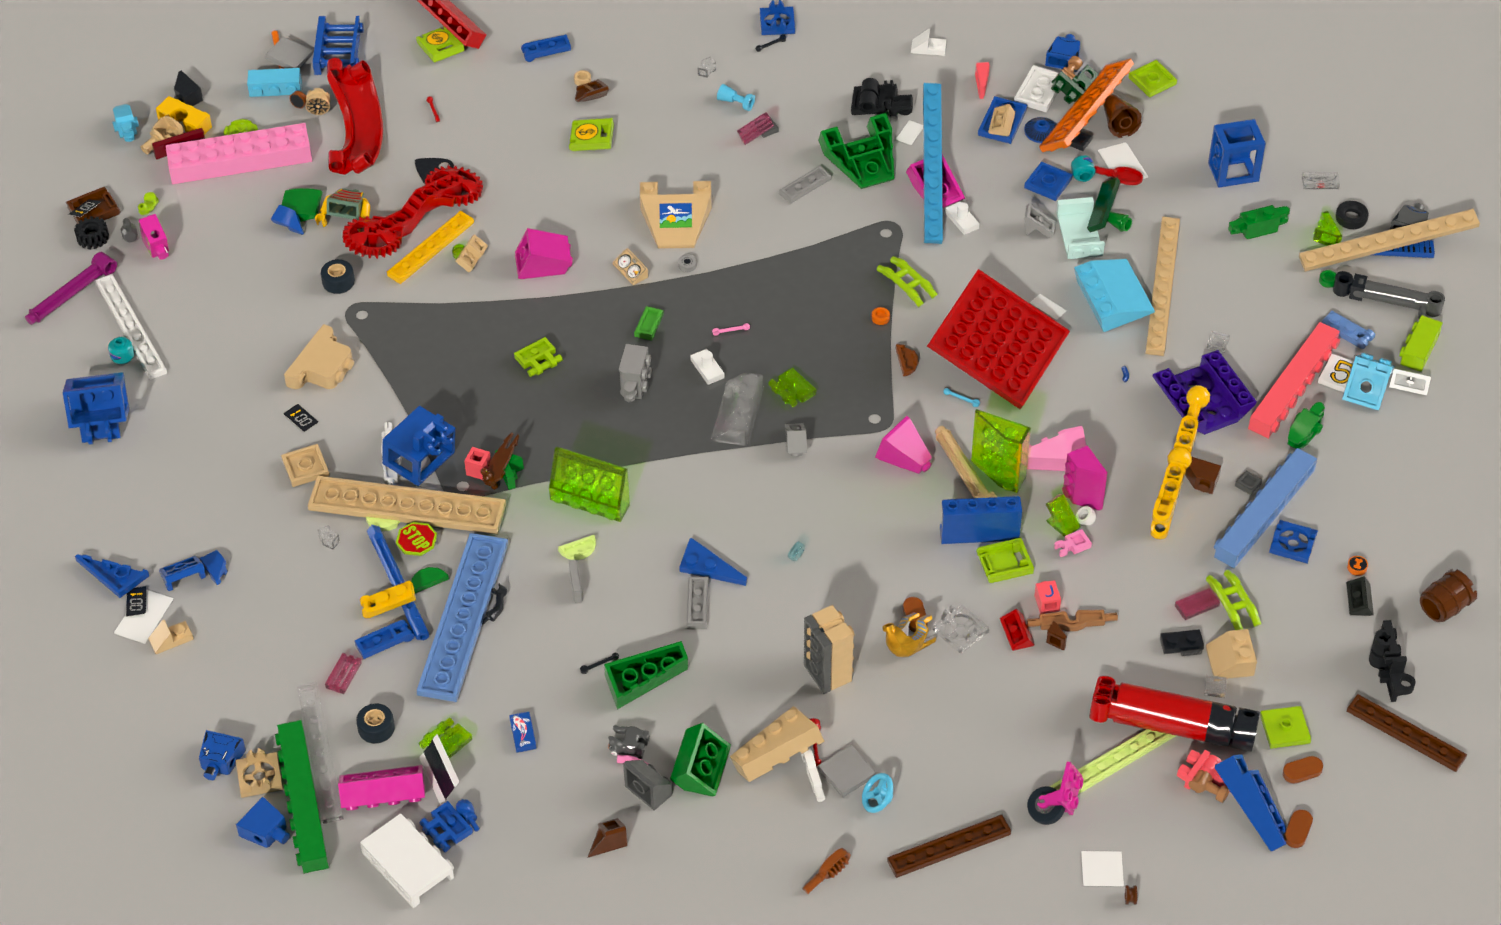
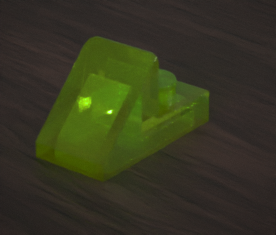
M1328 211L1321 212L1318 227L1315 228L1313 236L1315 242L1326 246L1341 243L1342 234Z
M1058 494L1046 503L1051 517L1046 521L1062 536L1065 537L1080 528L1064 494Z

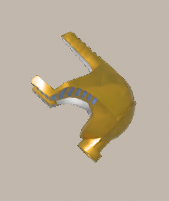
M913 612L902 617L899 627L894 626V623L883 625L882 629L886 632V644L889 650L897 657H908L935 643L936 636L926 638L928 634L926 623L932 620L931 615H924L916 620V631L912 636L908 635L909 623L920 616L919 613Z

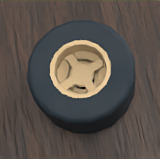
M342 259L331 260L321 268L322 284L328 292L341 294L353 287L355 281L352 265L348 261Z
M374 703L364 706L356 717L358 733L366 742L372 744L382 743L388 740L395 730L393 714L383 704Z

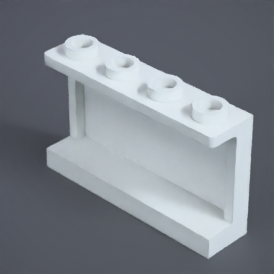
M399 814L360 842L364 856L413 908L420 904L419 896L447 877L450 881L454 878V866L450 860H445L441 856L439 849L435 845H430L426 835L415 829L412 820L406 819L402 814Z

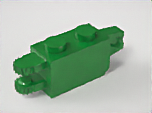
M1273 205L1242 212L1238 219L1229 222L1228 230L1231 235L1243 233L1246 239L1278 232L1279 225L1288 222L1289 218L1287 215L1290 214V208L1287 206L1275 208Z

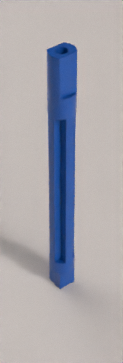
M371 525L367 530L368 536L392 587L404 583L405 581L380 527ZM414 601L402 605L417 640H426L429 637V632Z

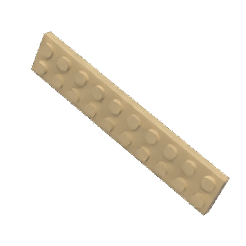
M317 476L308 503V510L365 518L374 517L399 520L404 523H426L436 527L498 534L506 506V499Z

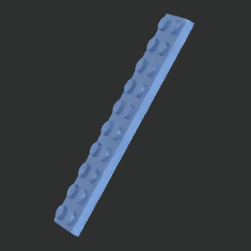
M473 533L469 534L417 688V696L457 702L492 595L491 591L495 586L506 553L508 539Z

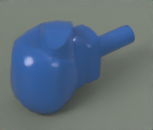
M467 799L459 800L456 803V811L469 825L471 824L475 832L479 831L480 828L475 822L477 816L473 804Z

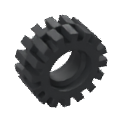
M90 216V219L85 217L84 221L80 220L78 221L79 224L75 225L74 231L77 242L84 249L86 246L90 250L91 247L97 249L98 245L102 247V243L106 244L107 240H109L107 224L102 218L99 220V217H95V219H93V216ZM96 231V233L94 234H87L89 232Z

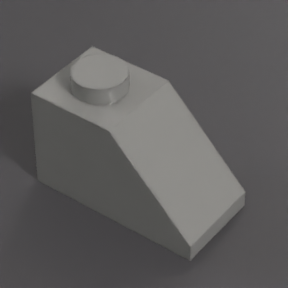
M804 423L785 424L788 454H791V456H802L803 453H807V437Z

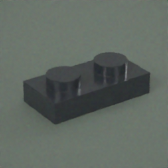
M1200 629L1160 633V642L1164 654L1204 649Z

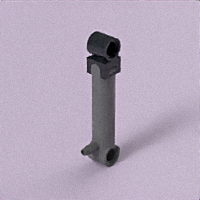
M1340 271L1335 275L1333 292L1337 296L1345 297L1350 294L1349 299L1362 301V298L1416 309L1419 310L1418 319H1420L1421 315L1426 316L1427 314L1431 317H1437L1442 313L1445 296L1441 292L1431 291L1425 293L1367 280L1368 276L1356 273L1353 279L1352 274L1346 271Z

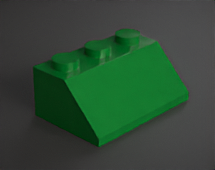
M704 723L687 728L670 780L684 791L712 797L716 796L731 744Z

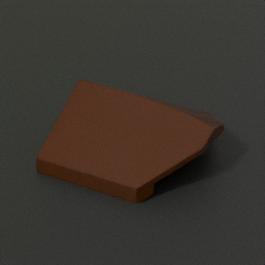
M599 79L576 87L575 100L576 102H585L607 96L609 88Z

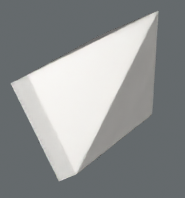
M1393 369L1389 387L1427 395L1431 377L1411 371Z

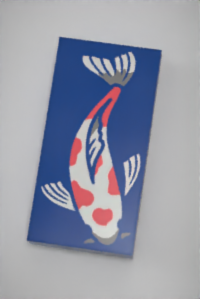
M530 712L509 715L516 753L537 749Z

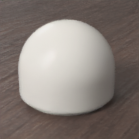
M1089 506L1081 507L1076 513V521L1082 525H1092L1096 520V513ZM1088 513L1085 519H1081L1083 514Z

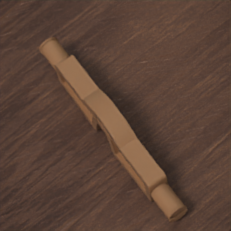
M1078 610L1075 615L1076 620H1070L1067 613L1061 611L1040 614L1039 618L1027 619L1028 627L1040 626L1041 630H1048L1053 621H1055L1062 630L1079 631L1085 627L1104 626L1105 621H1118L1117 612L1104 613V610Z

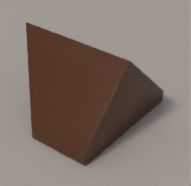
M618 818L598 824L599 828L587 858L627 846L626 827Z

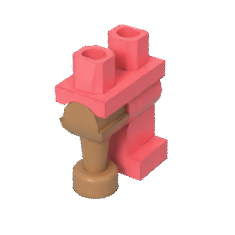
M1191 750L1186 762L1193 765V768L1182 764L1178 769L1177 776L1185 781V788L1192 789L1196 793L1206 790L1215 794L1216 800L1223 803L1230 790L1215 770V765L1222 761L1217 756L1210 755V752L1204 750L1202 754Z

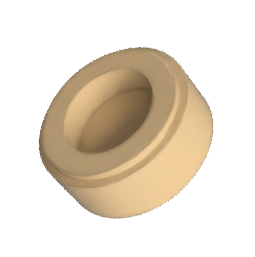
M585 70L577 71L574 74L575 84L579 86L591 82V74Z

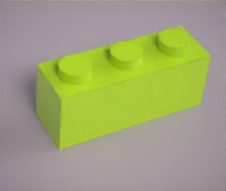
M1421 315L1419 321L1414 322L1412 327L1413 334L1409 333L1405 344L1407 346H1403L1399 356L1402 357L1400 365L1422 372L1438 340L1443 322Z

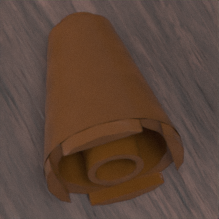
M1114 94L1109 95L1105 99L1103 106L1110 132L1119 138H1123L1122 136L1126 135L1129 137L1137 132L1142 123V116L1139 110Z

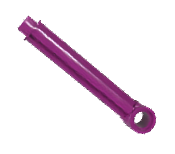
M104 252L96 253L88 268L33 309H29V314L25 316L26 321L30 325H33L35 322L40 323V320L100 275L107 276L113 274L117 268V262Z

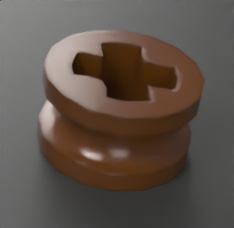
M1125 885V905H1128L1130 902L1133 905H1137L1136 885L1132 888Z

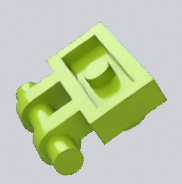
M546 337L514 353V358L524 369L532 367V369L527 371L530 377L540 375L544 370L550 367L554 368L557 366V363L563 361L560 354L555 357L553 356L556 353L555 347ZM543 359L546 360L545 362H543V363H541V364L538 363V362H540V361L543 360Z

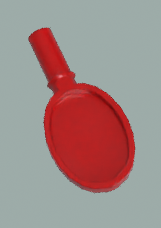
M1095 166V173L1113 178L1117 177L1120 183L1125 185H1138L1143 181L1142 173L1133 168L1118 167L1113 170Z

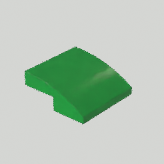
M310 188L285 190L281 205L295 210L301 222L315 219L323 192Z

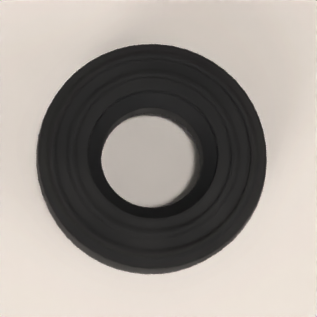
M1345 201L1337 207L1335 216L1336 221L1342 227L1359 229L1367 223L1369 213L1366 206L1362 203ZM1355 212L1359 215V217L1349 218L1345 215V213Z

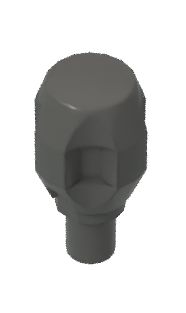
M128 218L123 219V225L120 229L122 237L129 243L134 242L138 236L136 226Z

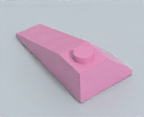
M1078 426L1058 432V436L1051 439L1045 437L1041 439L1042 442L1034 446L1028 444L1007 453V468L1065 471L1067 453L1086 446L1083 427Z

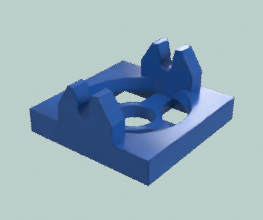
M772 0L769 8H760L762 35L795 34L793 7H784V3L781 0L776 5L774 0ZM779 14H785L789 19H783ZM768 15H774V18L771 20H765Z
M1280 520L1279 524H1277L1269 553L1308 564L1318 530ZM1285 531H1293V535L1288 538L1280 536ZM1299 534L1305 535L1308 543L1301 542L1298 538ZM1296 540L1299 545L1295 547L1290 546L1288 541ZM1280 543H1284L1288 550L1284 549ZM1299 548L1304 549L1303 551L1294 552V550H1298Z
M197 556L189 557L159 570L168 591L173 590L172 582L198 573L201 579L206 578L204 565Z

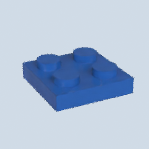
M1040 162L1025 182L1024 188L1056 201L1072 180L1073 174Z

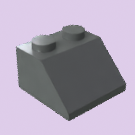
M631 760L623 763L625 787L655 811L672 796L670 780L657 773L651 764H646L643 760Z

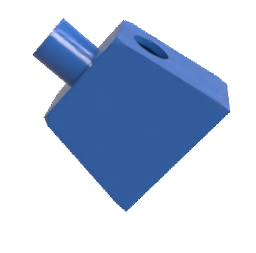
M264 797L236 824L238 835L241 838L265 848L270 847L275 840L285 844L290 838V834L285 831L287 828L285 817Z

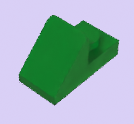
M512 454L504 470L503 479L508 490L516 488L515 480L518 479L516 472L524 469L523 458Z

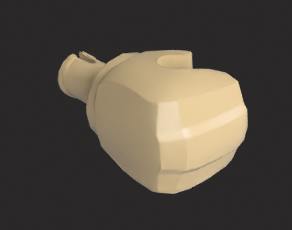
M169 116L161 117L150 131L151 138L140 146L141 150L148 155L153 150L152 143L183 134L182 125Z

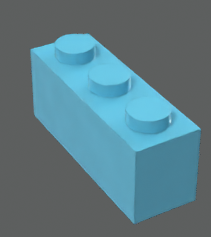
M300 68L248 70L247 86L249 97L291 95L294 91H301L302 78Z

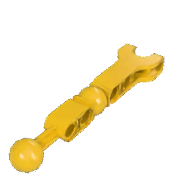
M1201 385L1191 387L1186 394V400L1189 404L1188 413L1181 420L1174 449L1167 456L1168 467L1152 513L1153 520L1150 534L1156 539H1165L1168 536L1183 483V476L1192 462L1191 452L1197 436L1200 409L1206 407L1210 401L1209 391ZM1162 524L1165 530L1157 532L1155 530L1156 525Z

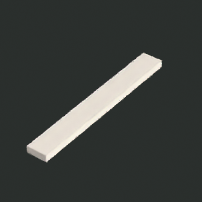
M113 274L95 280L98 289L125 337L131 341L134 353L148 378L152 380L167 374L163 362Z

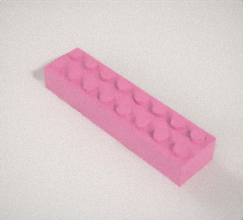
M306 123L166 145L172 185L312 162Z

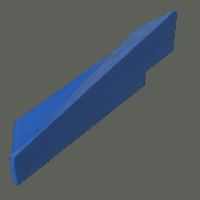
M1242 754L1233 755L1216 764L1215 770L1269 850L1275 851L1286 845V841L1282 836L1286 832V826L1259 770L1249 771Z

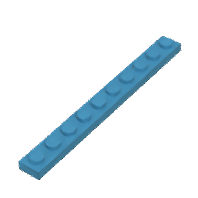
M924 83V243L942 244L941 84Z

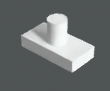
M958 202L945 208V214L963 235L979 229V222L968 211V204Z
M708 349L690 355L691 362L708 385L724 379V372L713 358L712 352L708 351Z

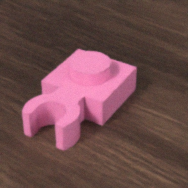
M1081 529L1066 535L1064 541L1059 540L1055 542L1054 549L1063 548L1060 550L1059 556L1064 557L1069 551L1077 554L1091 548L1092 543Z

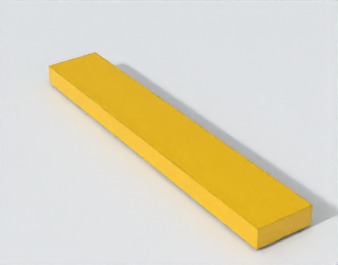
M459 211L389 269L387 276L402 284L474 223V218Z

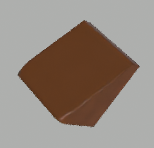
M1053 621L1047 630L1046 642L1061 650H1065L1067 636L1059 625Z

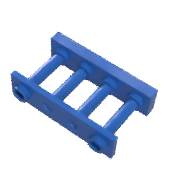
M319 16L312 62L314 75L322 74V68L327 66L329 60L324 58L327 55L351 54V59H340L343 66L349 64L354 66L359 62L360 33H363V23H360L359 16H356L355 24L330 25L326 22V16ZM330 31H354L353 36H328L327 33H330ZM328 43H352V48H326L325 45H328Z

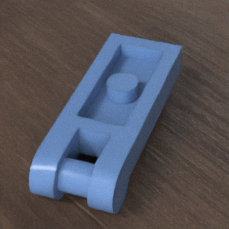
M1331 311L1321 322L1339 330V337L1361 349L1368 345V341H1372L1375 338V333L1372 330H1366L1334 311Z

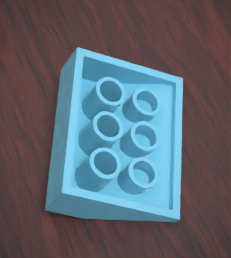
M1127 259L1095 260L1074 267L1077 283L1103 332L1155 313Z

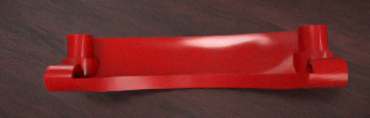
M331 58L327 62V79L342 111L346 137L341 150L329 151L328 167L334 173L346 175L353 170L359 174L374 164L381 149L383 122L379 98L371 69L364 60L354 66L349 64L343 68L340 59Z

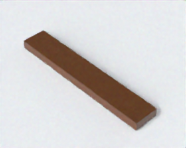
M1359 694L1356 695L1347 707L1346 712L1454 772L1458 771L1467 757L1466 753Z
M999 815L887 857V862L895 877L898 878L1011 835V829L1003 815Z

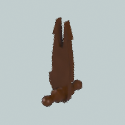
M511 432L503 440L504 443L488 464V469H481L483 482L485 485L491 486L493 490L498 489L496 482L503 478L504 470L510 461L515 446L518 445V434L508 447L513 437Z

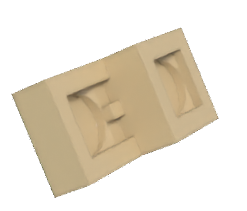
M474 234L455 262L467 272H470L478 259L484 254L488 245Z

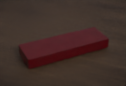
M195 129L152 143L156 160L167 157L166 145L205 139L203 129Z

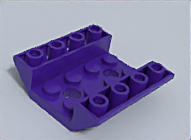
M1219 350L1203 355L1200 366L1174 375L1170 368H1167L1152 375L1182 418L1187 416L1189 404L1186 400V394L1191 388L1189 386L1201 385L1207 388L1210 393V401L1206 407L1200 409L1197 432L1204 435L1237 423L1257 403ZM1209 411H1213V412H1215L1216 414L1213 415V414H1210V413H1208V412H1209Z

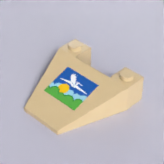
M693 181V194L658 195V182H640V209L658 248L695 247L712 209L711 181Z

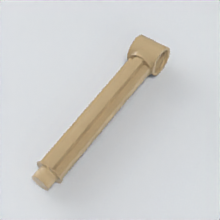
M944 426L938 427L935 430L936 441L940 443L974 498L997 497L993 491L989 492L954 439L951 431Z

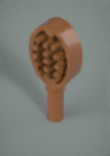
M844 848L835 851L822 864L819 873L803 887V890L809 894L825 878L830 879L834 878L835 875L837 876L838 872H841L845 865L849 864L848 861L851 854Z

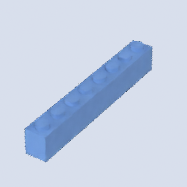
M1299 448L1293 454L1289 453L1284 465H1279L1274 477H1270L1267 480L1264 489H1260L1254 501H1250L1247 504L1244 513H1240L1237 516L1235 524L1226 529L1224 537L1216 541L1214 549H1216L1214 558L1235 568L1315 471L1317 458Z

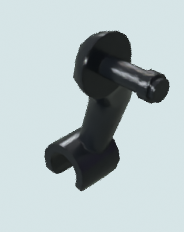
M500 583L498 584V590L492 588L491 592L496 595V605L493 609L486 612L487 617L483 619L482 625L488 620L494 622L503 610V598L507 594V589Z

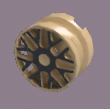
M314 88L313 91L309 90L307 92L306 109L308 112L322 115L329 111L330 94L328 91L325 92L324 89Z

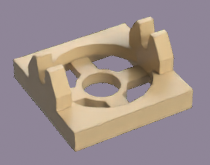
M258 748L257 753L249 750L246 754L247 758L236 760L241 798L283 790L277 752L265 754L264 750ZM261 763L270 764L274 770L266 771L262 769ZM250 765H255V770L252 774L244 775L245 770ZM262 772L265 774V777L262 780H255L254 775ZM253 781L251 785H248L246 782Z

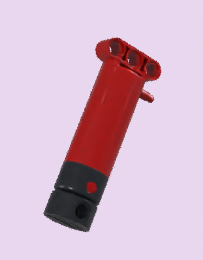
M1100 676L1097 679L1089 718L1100 723L1106 722L1110 718L1115 723L1222 746H1229L1232 739L1231 748L1252 752L1260 711L1239 707L1238 715H1236V706L1123 682L1117 685L1112 677Z

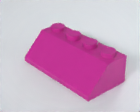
M423 765L340 775L338 788L341 808L356 810L359 806L367 805L368 808L380 806L379 803L388 802V805H397L403 800H409V802L421 801V798H425Z

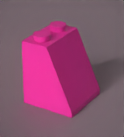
M527 228L515 251L518 279L565 274L573 263L568 236Z

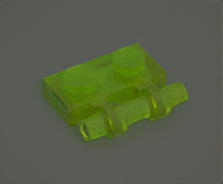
M793 367L778 376L779 382H776L774 379L768 382L771 390L775 394H779L782 400L792 407L797 405L796 399L803 403L816 395V388Z
M448 718L437 724V728L431 733H426L423 736L424 739L418 744L424 749L430 744L436 734L438 736L444 734L440 741L450 759L473 738L472 734L458 723L451 728L454 721Z

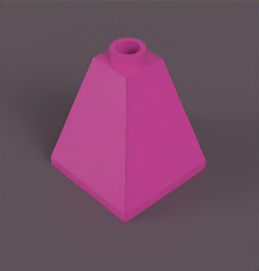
M908 416L882 438L875 458L918 474L922 471L926 472L932 465L930 462L932 457Z

